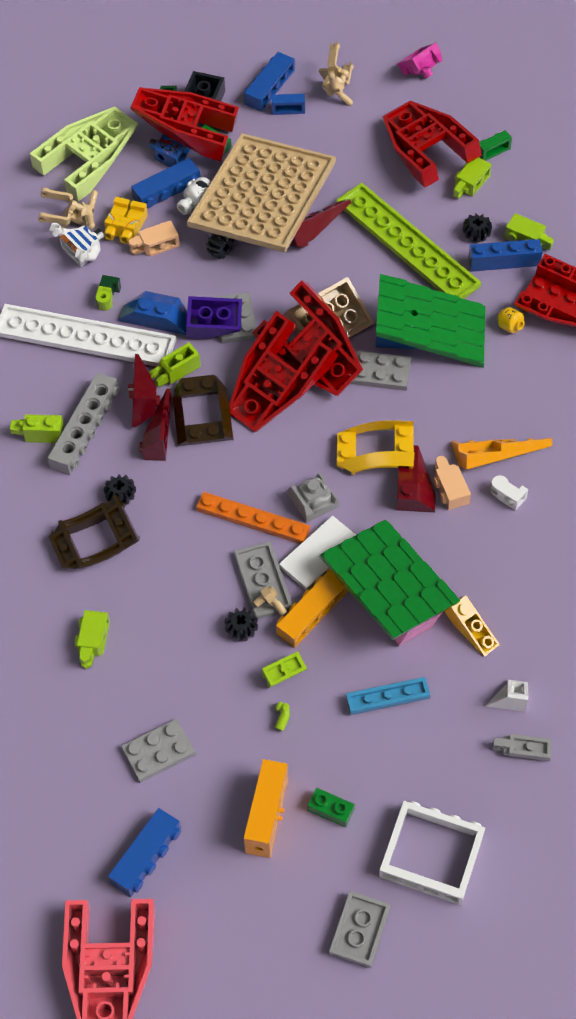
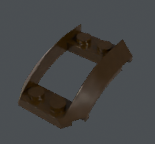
M214 374L181 378L172 393L178 446L234 440L227 388ZM218 394L222 421L185 425L182 398Z
M116 494L112 496L113 499L105 504L101 503L76 517L58 521L59 524L55 531L52 530L49 540L63 569H81L100 563L121 553L140 540L124 509V504ZM107 519L117 543L96 554L81 558L70 534L99 524Z

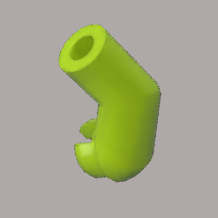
M280 701L275 708L277 712H280L275 728L284 731L290 718V706L288 703Z

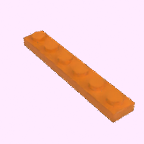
M207 492L202 493L196 506L199 512L299 544L306 540L310 531V525Z

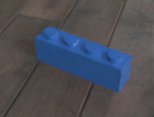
M277 52L274 57H271L266 67L262 68L261 73L245 89L243 93L245 105L262 112L271 101L272 95L279 91L295 71V58L281 52Z
M188 158L132 185V197L137 202L146 203L147 208H150L184 191L191 180L201 177L200 170Z
M540 239L470 244L468 259L471 272L535 267L541 261L543 252Z
M158 808L109 874L110 884L130 897L134 892H139L147 874L151 875L156 868L155 863L160 857L163 858L166 855L171 841H175L181 833L180 821Z

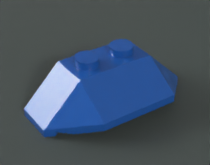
M145 291L124 305L119 321L186 335L187 310L178 297Z

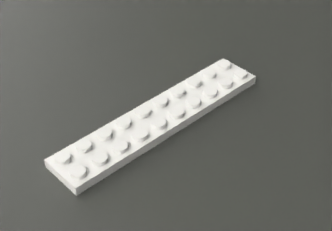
M5 304L0 314V337L134 362L135 354H139L145 365L156 367L160 365L159 361L164 356L173 352L176 343L175 335Z

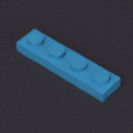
M422 677L346 693V699L350 714L353 715L430 699V692L426 678Z

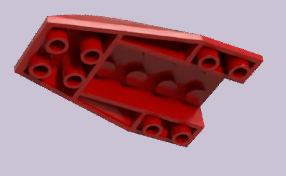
M544 254L537 265L533 279L525 292L522 291L514 306L544 320L576 328V267Z

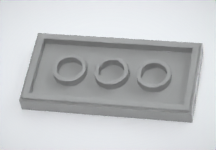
M271 541L233 551L254 616L259 620L279 614L276 608L267 601L259 607L254 603V600L262 595L261 590L271 585L278 593L276 599L289 611L293 604Z

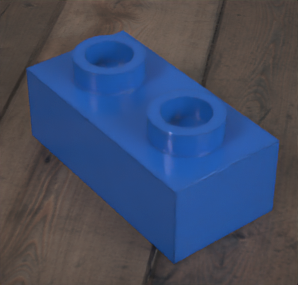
M305 93L272 95V115L305 114Z

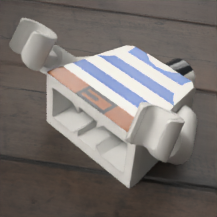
M58 223L51 224L49 230L53 231L52 235L54 237L59 235L61 247L80 267L84 266L88 261L96 260L101 250L99 240L104 237L100 228L91 232L86 226L66 229L61 228Z

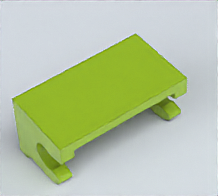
M297 651L262 668L261 676L263 679H266L267 687L270 688L307 670V667Z

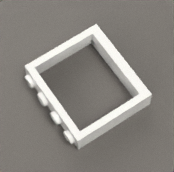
M403 801L379 871V878L462 905L484 836L485 827L474 821L467 822L461 820L456 815L443 814L435 808L428 809L422 807L414 801ZM407 814L476 837L460 888L389 865Z

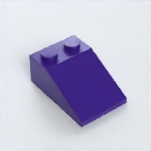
M188 296L186 338L208 339L241 332L242 299Z

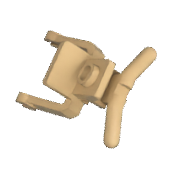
M335 42L336 45L331 43L329 46L328 68H320L318 71L324 79L322 88L328 96H333L336 93L342 101L351 106L353 101L343 93L345 85L350 84L354 66L350 62L349 66L345 64L343 69L338 67L336 62L340 45L338 42Z
M42 188L41 197L68 201V206L62 212V216L43 212L39 213L38 221L42 223L61 224V228H66L70 221L82 226L88 225L90 229H93L95 222L94 213L92 212H94L98 192L92 190L88 204L84 202L79 204L73 200V195L70 193Z

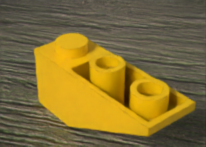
M458 597L461 601L444 612L462 635L483 656H486L500 644L468 597Z

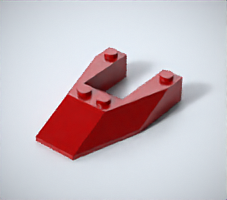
M139 87L130 109L160 133L204 157L221 162L225 153L228 136L197 127L199 122L222 129L223 131L232 132L239 107L192 92Z
M410 100L383 116L396 153L413 177L424 188L439 180L436 164L422 152L442 140L466 163L482 156L479 139L451 115Z
M301 280L289 294L313 319L291 342L287 339L276 356L298 370L317 341H321L338 353L339 356L329 370L314 385L339 396L363 371V368L338 316L307 282ZM263 320L252 334L258 338L269 321Z
M275 311L246 353L229 404L230 414L254 432L260 430L301 398L329 370L339 356L338 353L318 340L298 370L277 357L276 355L297 326L278 311Z

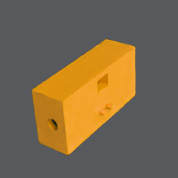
M266 759L262 761L244 835L245 853L271 858L279 820H283L280 814L285 811L282 806L289 780L288 764Z

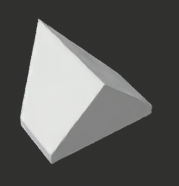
M507 679V684L484 707L525 712L529 696L528 682Z

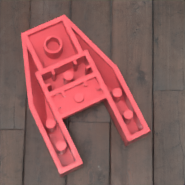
M131 899L130 943H89L90 906L88 900H65L62 968L76 1018L133 1019L152 967L155 933L154 900Z

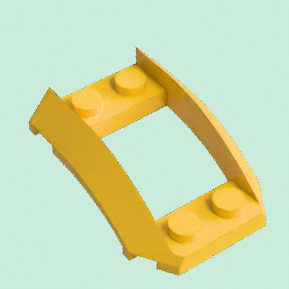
M373 421L337 433L336 466L342 470L345 468L351 472V475L374 468L409 466V469H413L414 421ZM374 430H394V451L373 452L356 456L357 434Z

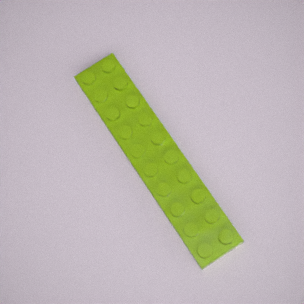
M362 182L336 200V202L350 199L351 203L344 211L439 292L460 296L461 299H465L481 287V281Z

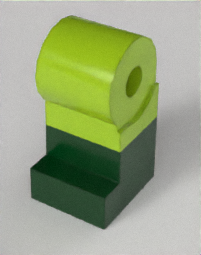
M102 275L96 293L97 306L100 310L107 311L112 308L113 295L121 290L120 278Z

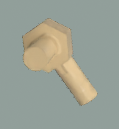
M272 585L262 589V595L254 600L257 607L267 601L276 608L281 616L287 613L283 604L276 599L278 593Z

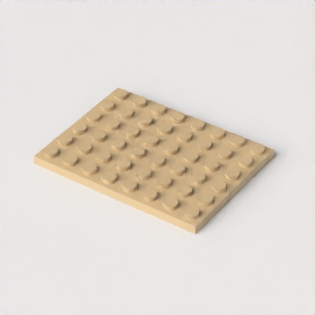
M241 133L189 217L187 226L285 253L333 169L336 157Z

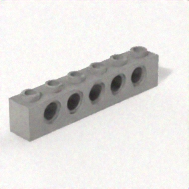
M96 373L48 456L51 469L71 475L73 469L78 467L81 455L86 453L89 441L93 440L97 427L102 424L106 411L108 412L111 408L112 400L119 394L120 388L116 378Z

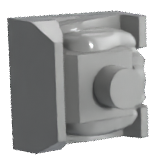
M318 472L316 477L302 482L298 488L294 485L288 489V497L306 523L339 507L338 497L334 491L331 492L326 486L325 478L321 472Z

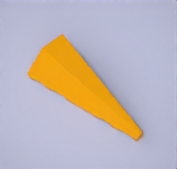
M528 438L525 441L493 439L474 442V440H469L466 443L451 441V446L458 465L464 469H470L551 447L552 438L535 440Z

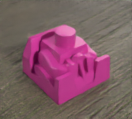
M435 42L419 48L397 63L404 76L409 73L412 75L422 74L424 79L433 74L431 68L437 63L442 62L441 52Z

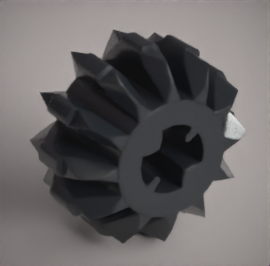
M477 213L474 216L469 214V217L464 220L462 231L466 238H470L471 242L477 240L479 243L480 240L485 241L487 237H490L492 222H490L489 217L484 218V214L481 216L477 215Z
M212 233V236L208 238L209 241L206 243V250L214 258L224 259L233 250L232 247L235 245V239Z
M120 474L116 478L111 476V481H106L103 489L106 500L110 501L113 499L112 496L116 494L122 503L125 502L129 505V499L134 500V494L136 493L134 481L129 479L127 474L124 477H121Z
M244 607L242 611L236 608L235 613L229 611V618H225V631L229 633V637H236L238 642L241 638L247 641L248 636L254 637V631L258 630V618L254 616L252 610L246 612Z

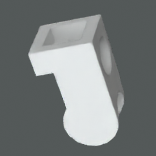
M504 476L494 477L491 484L492 495L515 511L527 498L528 489L521 486L517 488L509 483L508 479Z

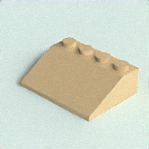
M348 277L318 293L338 316L348 338L374 324L373 319ZM300 304L283 314L297 325L293 330L296 335L313 319Z

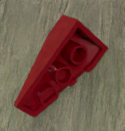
M341 200L324 207L323 212L316 211L308 214V218H304L290 245L292 247H299V249L308 246V242L314 240L351 203V200Z
M135 354L132 427H137L153 416L156 406L159 407L160 395H156V386L139 354Z
M166 389L160 405L157 407L143 435V442L139 443V452L143 453L144 460L166 461L172 401L170 389Z
M414 445L413 469H409V466H399L397 511L435 513L436 494L419 446Z

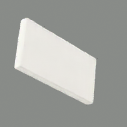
M332 515L280 562L279 567L305 590H308L320 576H324L329 568L319 557L320 554L356 534Z

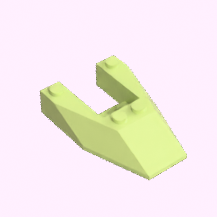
M112 107L69 124L30 153L32 167L44 176L73 153L86 163L65 178L64 182L66 192L72 194L73 198L79 202L91 193L138 127V123L118 108Z

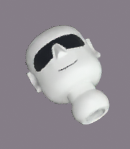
M205 177L191 180L183 192L184 199L177 203L178 210L184 215L190 214L192 209L196 208L211 181Z

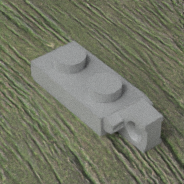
M510 734V736H505L504 739L494 738L492 750L501 751L503 755L550 761L552 739Z

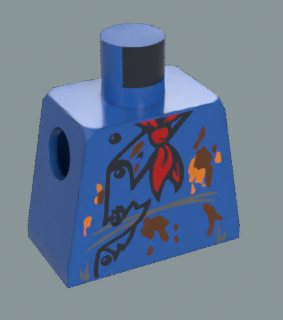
M164 134L160 140L151 138L149 141V148L154 149L155 159L168 167L184 161L191 150Z

